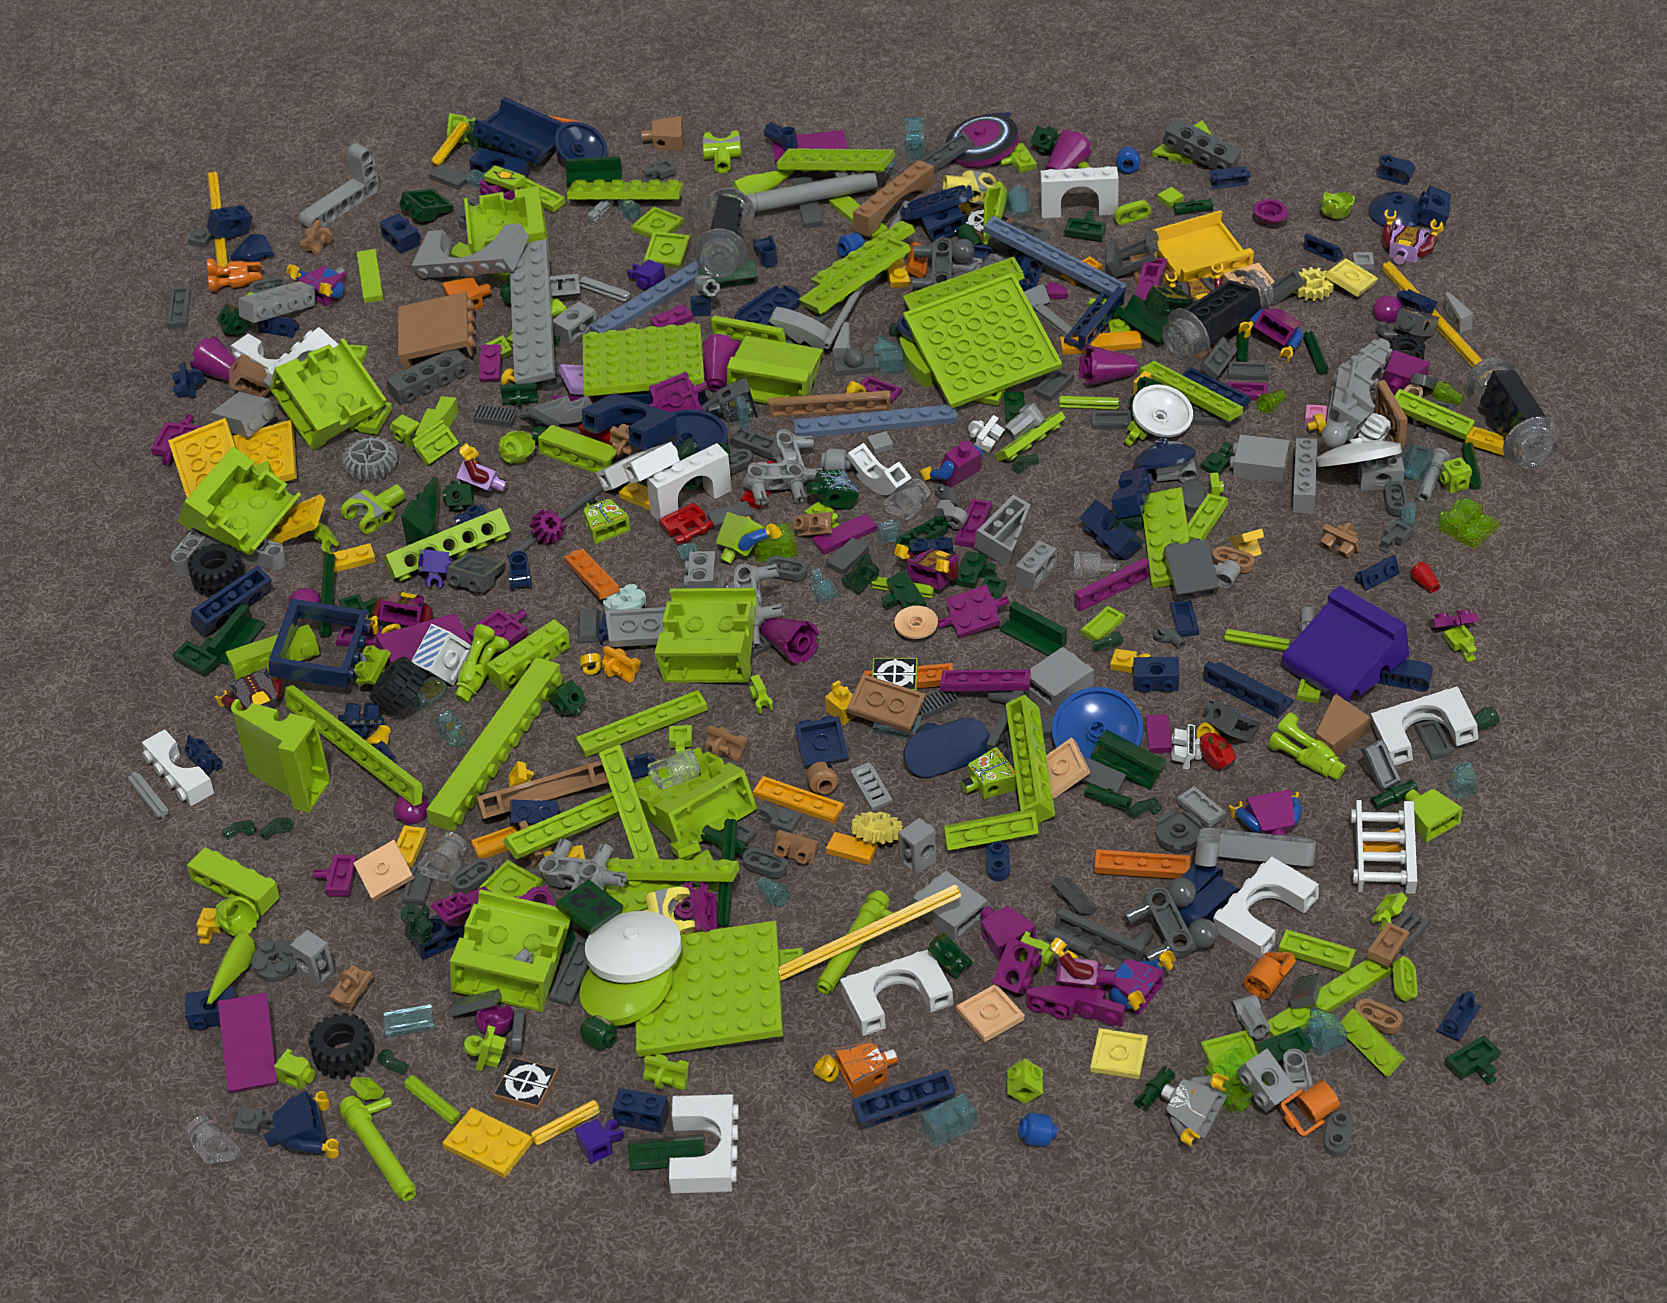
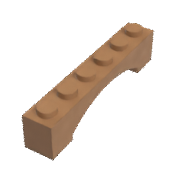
M918 160L853 211V231L869 237L880 228V223L885 215L903 196L912 191L926 192L934 185V166Z
M600 760L475 797L481 819L508 812L511 799L546 801L609 781Z

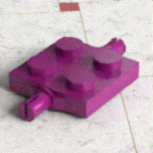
M687 371L649 386L653 396V403L649 405L670 413L687 409L701 410L702 407L698 400V393L709 388L706 381L694 385L690 381Z
M186 414L182 422H165L152 445V454L164 456L161 460L164 465H169L173 458L168 440L203 427L191 424L194 419L191 414Z
M986 584L947 598L949 616L938 620V625L940 629L953 625L959 638L1000 625L998 608L1010 604L1006 595L994 600Z
M498 608L468 629L466 633L470 640L473 641V632L476 625L488 626L495 631L494 636L506 639L510 643L508 647L510 648L528 635L527 628L519 623L520 620L527 617V613L525 610L520 609L517 613L511 615L504 613ZM496 652L494 656L497 657L503 652Z

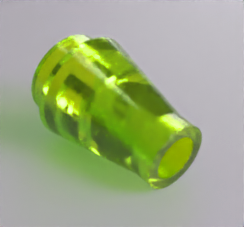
M1439 380L1432 392L1435 399L1457 406L1464 399V395L1446 381L1442 382Z
M1281 389L1263 393L1257 399V407L1261 412L1270 413L1281 402L1286 400V393Z

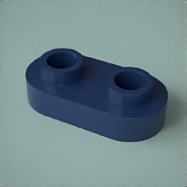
M1002 841L991 842L986 846L987 875L993 881H1004L1010 876L1009 847Z

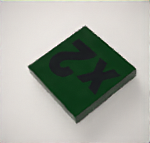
M590 879L556 902V908L590 934L621 913L624 905Z

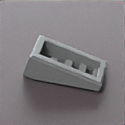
M1446 293L1444 309L1458 332L1461 333L1471 329L1473 312L1451 293Z
M844 322L833 347L834 358H843L845 353L850 350V327L848 322Z
M870 762L850 771L851 783L872 811L892 803V798ZM882 795L881 797L872 800V798Z

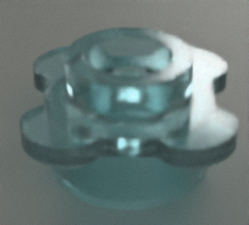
M471 170L469 176H466V181L471 186L478 187L480 186L479 181L484 179L486 173H481L479 170Z
M696 543L677 547V552L680 553L679 558L684 562L689 561L690 552H699L697 551Z

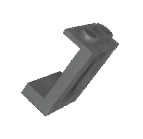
M1149 224L1146 225V238L1121 249L1115 240L1107 242L1106 264L1115 278L1142 267L1144 262L1151 263L1157 260L1159 236L1156 230H1152ZM1148 249L1150 253L1148 256L1123 266V259Z

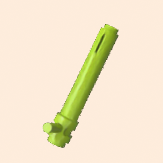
M879 890L870 893L865 899V903L860 907L858 917L847 934L892 914L893 912L887 910L890 900L887 894ZM862 944L830 959L817 980V990L819 992L829 994L834 991Z
M355 1096L344 1098L340 1102L339 1108L346 1124L352 1132L357 1134L397 1197L405 1202L412 1200L416 1195L415 1185L372 1122V1113L392 1105L390 1098L386 1097L366 1106Z

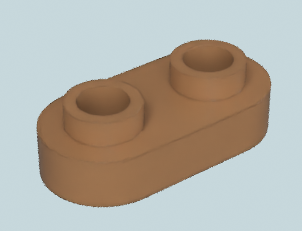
M1219 546L1213 551V562L1215 565H1218L1219 562L1223 563L1226 560H1232L1240 566V573H1248L1254 569L1255 558L1248 552L1227 546Z
M1362 999L1356 1003L1355 1009L1376 1030L1386 1034H1395L1401 1030L1403 1017L1399 1011L1372 999Z

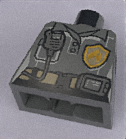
M746 378L717 391L719 402L708 405L710 413L715 416L724 414L726 423L759 418Z

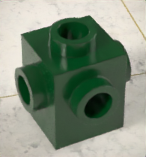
M1037 126L1030 143L1039 147L1038 151L1048 155L1049 152L1053 151L1059 137V134H1057L1058 130L1050 126L1047 129Z
M229 304L224 306L216 318L222 327L221 330L229 336L240 337L250 323L249 320L239 316L238 307Z
M463 480L451 481V485H445L446 490L442 491L443 502H447V506L452 507V510H465V506L474 505L473 484H463ZM459 492L460 497L456 499V493Z
M572 679L562 683L547 695L553 703L555 711L563 717L569 714L572 716L578 714L583 709L581 706L587 702L583 690Z

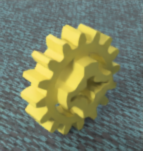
M1310 267L1309 270L1302 268V272H1299L1305 284L1293 292V294L1298 293V298L1305 297L1306 301L1309 298H1312L1313 301L1316 298L1323 300V296L1329 297V294L1333 293L1334 282L1325 277L1327 270L1321 272L1320 268L1313 269Z
M867 812L866 814L861 813V816L855 815V819H852L851 830L852 834H856V838H863V841L868 843H893V840H899L898 832L902 830V822L897 821V817L890 818V814L885 812Z

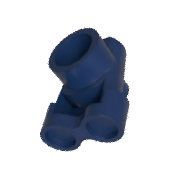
M482 504L479 506L472 505L468 508L467 512L456 515L454 519L460 525L487 514V511Z

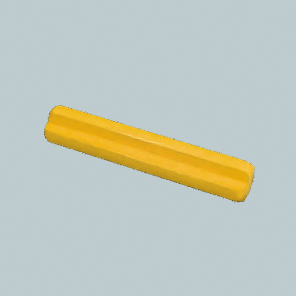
M460 122L432 158L431 163L438 167L442 164L468 130L467 124Z
M591 1100L532 1131L531 1137L534 1143L539 1145L599 1114L600 1107L595 1100Z

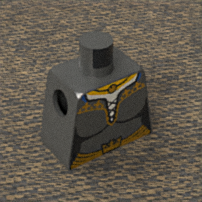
M1403 306L1399 309L1394 328L1417 336H1434L1440 317Z

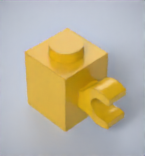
M838 680L831 685L832 691L825 696L826 712L833 717L839 716L841 724L845 725L857 716L847 713V707L853 694L849 692L847 686H841V682Z

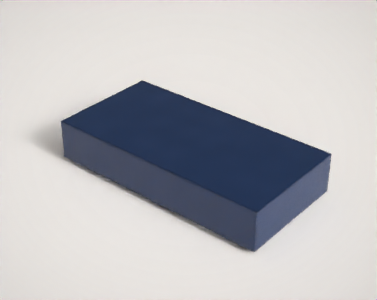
M1191 600L1171 602L1169 608L1176 632L1181 637L1199 635V627Z

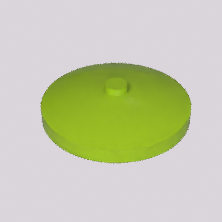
M669 967L666 971L653 978L630 983L609 981L598 976L589 968L580 986L581 1004L589 1017L600 1015L614 1023L615 1026L635 1022L651 1013L664 1000L672 984V967Z

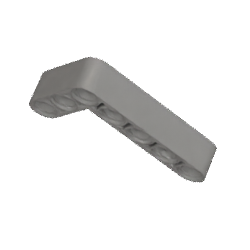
M358 143L350 146L348 157L353 178L302 211L299 216L301 225L309 228L312 227L315 220L320 219L323 228L377 192L379 182L371 150Z
M193 528L171 554L175 573L179 576L188 575L189 558L191 555H194L197 549L200 550L201 547L209 546L212 543L218 544L223 542ZM267 539L260 544L252 555H247L237 550L242 561L272 570H280L287 564L282 544Z
M1201 828L1196 843L1195 864L1215 866L1218 857L1267 862L1271 857H1274L1284 864L1313 866L1316 841L1300 837Z

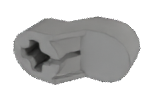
M941 500L934 509V514L945 517L946 521H948L947 523L953 529H961L968 520V514L963 509L954 507L950 500Z

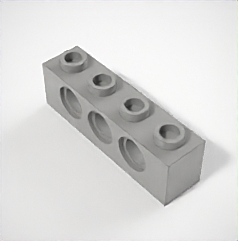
M298 281L238 298L239 316L255 323L315 306V287Z
M1296 438L1293 512L1314 513L1317 439Z

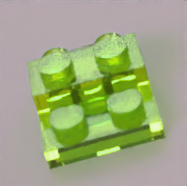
M1467 497L1462 501L1457 499L1449 512L1443 511L1439 518V531L1473 549H1476L1500 527V521L1483 513V505Z
M790 522L776 524V527H779L782 533L779 538L771 539L767 535L766 539L754 544L753 553L756 562L767 561V559L773 556L786 558L797 556V544Z
M1242 1040L1202 1070L1206 1076L1220 1073L1229 1078V1080L1223 1082L1222 1087L1226 1090L1222 1093L1227 1096L1223 1104L1230 1113L1235 1109L1240 1113L1251 1104L1248 1099L1253 1096L1249 1088L1242 1084L1239 1074L1236 1072L1244 1063L1254 1057ZM1261 1078L1262 1082L1265 1085H1267L1268 1082L1264 1078Z

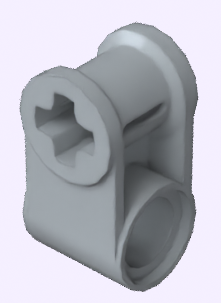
M1298 1049L1286 1051L1283 1056L1282 1069L1297 1091L1299 1089L1305 1091L1312 1086V1078L1309 1074L1306 1056Z

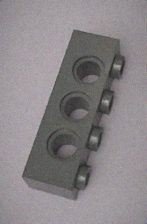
M1177 117L1166 129L1162 142L1168 147L1214 170L1235 168L1242 152L1241 149Z
M457 349L448 350L387 378L388 391L401 406L469 374L467 359Z

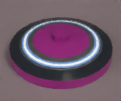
M984 114L961 122L952 129L946 139L947 143L962 132H965L972 140L974 146L952 161L965 167H982L996 163L1011 154L1018 145L1019 131L1016 123L1009 117L999 114Z

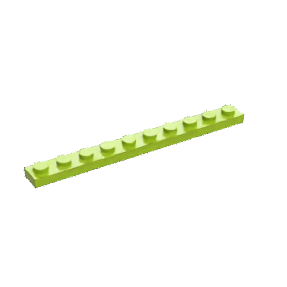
M294 685L285 687V706L296 715L316 720L320 734L413 806L422 803V783Z

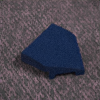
M250 234L230 255L232 261L250 260V262H258L263 256L270 257L274 253L265 235Z

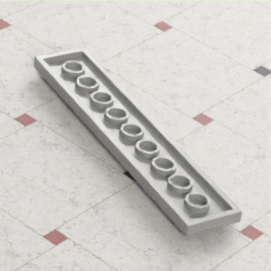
M543 239L527 243L514 271L510 272L514 378L516 384L534 383L555 378L549 250L547 240Z

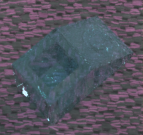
M1022 185L1008 190L1006 206L1010 216L1029 213L1032 210L1028 187L1022 188Z
M877 335L878 343H874V355H878L875 356V368H879L880 375L904 374L902 346L882 335Z
M1413 443L1404 446L1402 449L1404 475L1408 478L1422 481L1432 464V450Z
M1317 1007L1310 1008V1017L1307 1021L1309 1029L1306 1038L1312 1047L1311 1049H1315L1317 1054L1322 1056L1346 1047L1347 1031L1336 1014Z

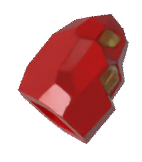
M1211 732L1201 735L1199 743L1201 753L1214 770L1220 769L1236 759L1237 755L1232 746L1223 737Z

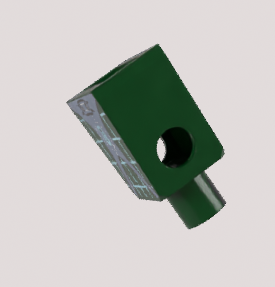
M844 469L818 471L813 482L806 484L807 494H815L822 505L829 507L853 509L860 494Z

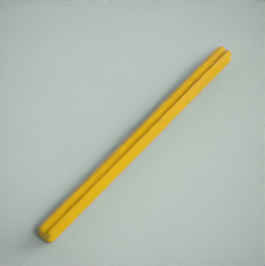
M215 171L213 173L209 172L208 184L211 210L219 209L222 206L218 174ZM214 238L217 265L227 267L225 238Z
M1389 261L1383 264L1382 270L1401 291H1408L1410 289L1419 293L1392 262ZM1434 309L1431 314L1440 317L1437 330L1475 370L1482 368L1483 360Z
M952 885L780 965V981L959 899L961 892L958 886Z

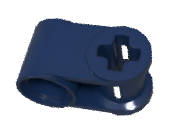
M1387 154L1381 155L1378 161L1380 167L1376 175L1380 179L1404 185L1412 177L1415 165L1409 160Z
M768 235V238L752 239L753 249L760 264L765 268L775 267L778 261L776 245L772 235Z
M523 551L512 552L508 558L510 590L513 591L515 588L520 587L532 588L527 554Z

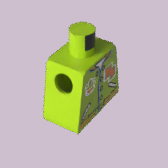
M591 499L587 502L586 508L583 510L584 519L594 545L630 531L629 516L611 499L601 502Z
M997 747L968 764V778L960 781L964 793L967 794L977 790L983 799L1018 790L1015 770Z

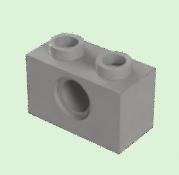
M580 301L552 320L553 335L568 344L573 343L583 334L590 331L589 325L597 321L596 310Z
M1382 457L1360 461L1358 469L1360 490H1383L1385 485L1391 481L1403 483L1405 470L1402 457Z
M919 818L898 832L900 863L914 875H917L936 862V832L932 825L926 824Z
M306 930L290 944L298 975L319 987L335 973L328 943L312 932Z
M1265 1049L1236 1070L1242 1084L1249 1088L1254 1095L1255 1102L1265 1112H1268L1297 1091L1268 1049ZM1261 1078L1268 1082V1086L1262 1082Z

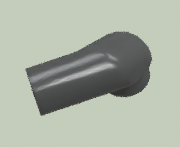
M1379 321L1377 323L1378 328H1376V331L1384 339L1390 340L1393 336L1397 337L1398 334L1403 336V331L1388 329L1387 322Z

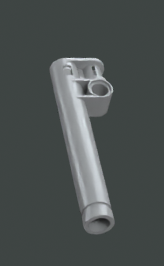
M834 170L835 178L745 195L746 209L749 214L756 211L760 212L877 189L876 175L872 170L855 172V170L837 172V170Z

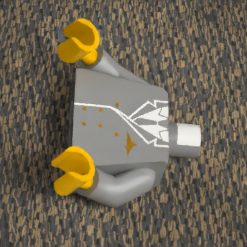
M1215 1073L1213 1076L1193 1077L1190 1081L1183 1079L1178 1088L1167 1084L1162 1090L1161 1097L1170 1101L1166 1110L1171 1114L1170 1122L1181 1141L1190 1148H1193L1192 1141L1194 1138L1206 1137L1227 1097L1222 1093L1226 1090L1222 1085L1229 1078L1220 1073Z

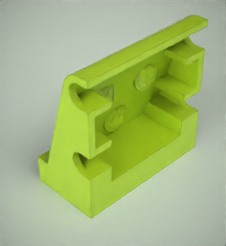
M539 186L515 190V198L512 200H506L503 192L479 196L480 203L477 206H471L468 203V198H464L468 244L473 254L490 244L500 233L503 226L509 224H520L529 235L526 244L546 239L548 243Z
M745 336L735 356L730 358L727 366V386L746 378L753 401L769 404L768 398L811 396L812 384H815L820 369V360L824 357V349Z
M344 338L340 339L339 344L334 348L328 344L308 353L306 359L302 362H299L296 358L275 367L269 388L311 451L326 445L329 439L380 410L386 403V398Z
M232 446L184 501L177 522L190 531L195 528L225 544L235 547L247 555H252L300 498L301 493L297 492L295 496L291 495L286 490L287 484L266 469L262 473L258 472L253 466L255 461Z
M755 587L670 589L671 602H667L662 620L664 632L659 633L655 650L663 682H749L752 671L750 660L757 606Z
M235 699L231 705V710L248 772L289 796L294 809L310 813L331 782L316 720L290 713L285 720L280 721L278 710L252 703L248 709L242 711L240 700Z
M700 747L695 748L634 783L646 818L664 833L672 843L689 837L694 838L700 843L705 840L701 839V834L705 835V833H702V830L706 825L720 831L724 829V821L726 819H735L737 821L758 809L745 771L730 762L724 765L722 758L708 751L703 754Z
M479 890L478 904L473 905L464 926V938H459L450 959L451 991L472 996L499 989L502 997L498 1002L544 1012L570 927L571 918L556 908V906ZM523 948L533 952L531 954L533 958L531 963L514 960L513 958Z

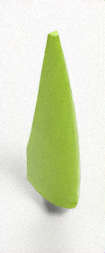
M776 170L748 175L735 180L732 188L726 190V196H734L737 199H741L742 204H745V195L771 190L788 178L794 171Z
M1000 181L995 183V187L987 188L984 225L993 216L1002 219L1008 194L1005 186ZM985 232L984 245H988L993 237Z
M240 930L229 945L215 975L207 1004H212L252 963V957L256 951L254 939L244 930Z

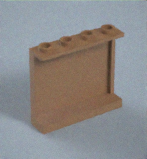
M466 292L398 307V357L404 370L412 367V358L467 347L469 355H473L472 347H475L473 322H475L472 310H474L473 300L468 298Z

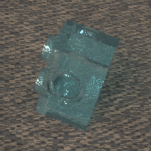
M923 116L904 117L906 160L923 159L925 157Z
M962 1093L921 1113L922 1132L935 1149L978 1128L977 1109L967 1095Z

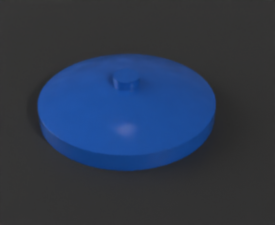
M1104 687L1086 688L1070 695L1058 707L1052 722L1053 742L1055 748H1057L1072 737L1076 741L1083 757L1096 761L1090 758L1098 739L1106 729L1141 746L1143 722L1136 705L1124 694Z

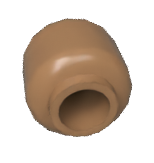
M814 763L806 773L807 782L815 794L828 795L838 785V777L834 768L829 763Z

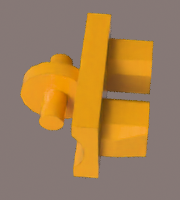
M604 647V658L601 663L604 673L609 677L616 675L629 683L633 682L635 673L640 671L641 660L636 657L630 659L626 656L625 651L620 648Z

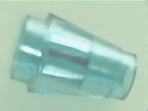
M619 199L618 206L626 218L636 219L641 213L639 203L630 199Z
M766 876L759 879L757 886L772 905L783 906L787 903L790 892L786 885Z

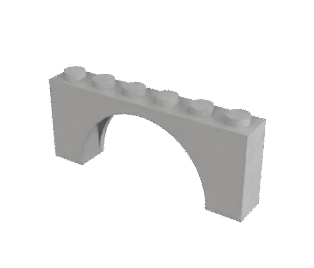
M520 224L504 225L497 237L482 250L466 257L453 258L450 257V249L453 242L444 230L428 231L412 267L421 278L513 272L529 235Z

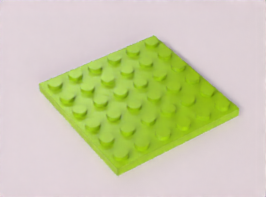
M1014 273L903 313V318L950 408H955L1062 368V362Z
M687 323L679 326L671 324L665 327L649 326L646 329L629 328L623 331L609 330L601 333L593 331L583 334L584 396L650 391L649 386L687 371L689 379L694 385L705 382L700 324Z
M776 920L715 929L709 932L701 931L681 934L682 949L679 957L671 966L673 979L668 994L657 1008L636 1021V1052L638 1057L783 1036L778 927Z

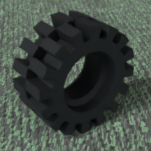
M1404 333V336L1398 334L1397 337L1393 336L1389 340L1390 349L1393 351L1396 350L1424 360L1425 344L1423 339L1420 340L1421 337L1417 336L1415 338L1414 334L1408 336V333Z

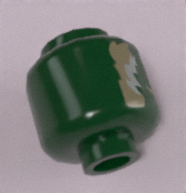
M600 1015L588 1017L581 1025L582 1041L595 1050L603 1051L607 1047L610 1048L617 1040L615 1024Z

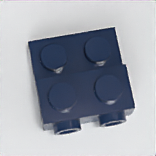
M825 716L817 721L803 720L795 725V735L804 769H808L817 762L834 764L848 761L849 757L839 716Z

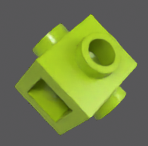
M1461 457L1443 462L1439 474L1440 481L1450 494L1468 489L1472 470Z
M1025 1058L1007 1069V1094L1022 1103H1028L1043 1094L1042 1069Z

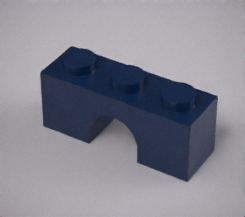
M479 148L469 159L471 174L484 177L494 165L524 175L525 178L530 175L528 160Z
M1146 467L1121 473L1118 481L1121 489L1115 490L1111 500L1117 518L1137 515L1143 512L1144 506L1147 503V497L1150 495L1151 486H1153L1152 475L1148 474Z
M1097 499L1093 501L1080 517L1085 523L1083 527L1092 535L1096 533L1098 535L1096 540L1103 546H1110L1111 548L1108 551L1116 558L1121 556L1128 560L1144 542L1122 522L1116 529L1111 531L1113 524L1118 518Z

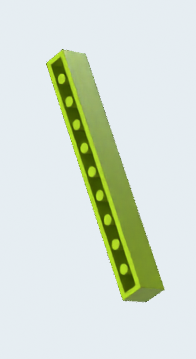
M538 657L535 658L426 809L429 824L453 832L458 825L463 823L466 813L476 803L475 797L485 792L491 778L497 775L501 764L507 761L509 753L518 745L524 732L529 730L534 718L540 714L543 700L549 701L550 699L547 695L560 686L563 679L560 664Z

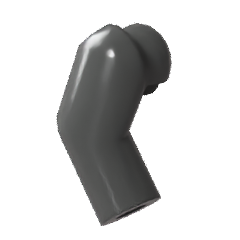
M938 484L935 487L937 497L942 500H950L954 507H958L955 490L943 484Z
M1158 627L1154 630V637L1159 642L1172 643L1177 649H1181L1186 645V641L1172 628Z

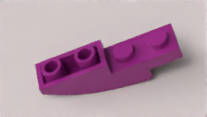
M1157 257V260L1151 263L1144 262L1135 294L1154 307L1159 297V288L1167 267L1166 258Z
M485 886L467 894H463L460 891L432 903L430 907L448 925L454 927L465 926L473 905L478 904L479 890L491 891Z
M1051 985L1031 988L1026 992L1027 1008L1035 1012L1054 1015L1058 1019L1073 1021L1075 1014H1079L1086 1019L1093 1018L1111 1026L1117 1025L1122 1027L1125 1022L1126 1005L1106 1000V991L1089 987Z

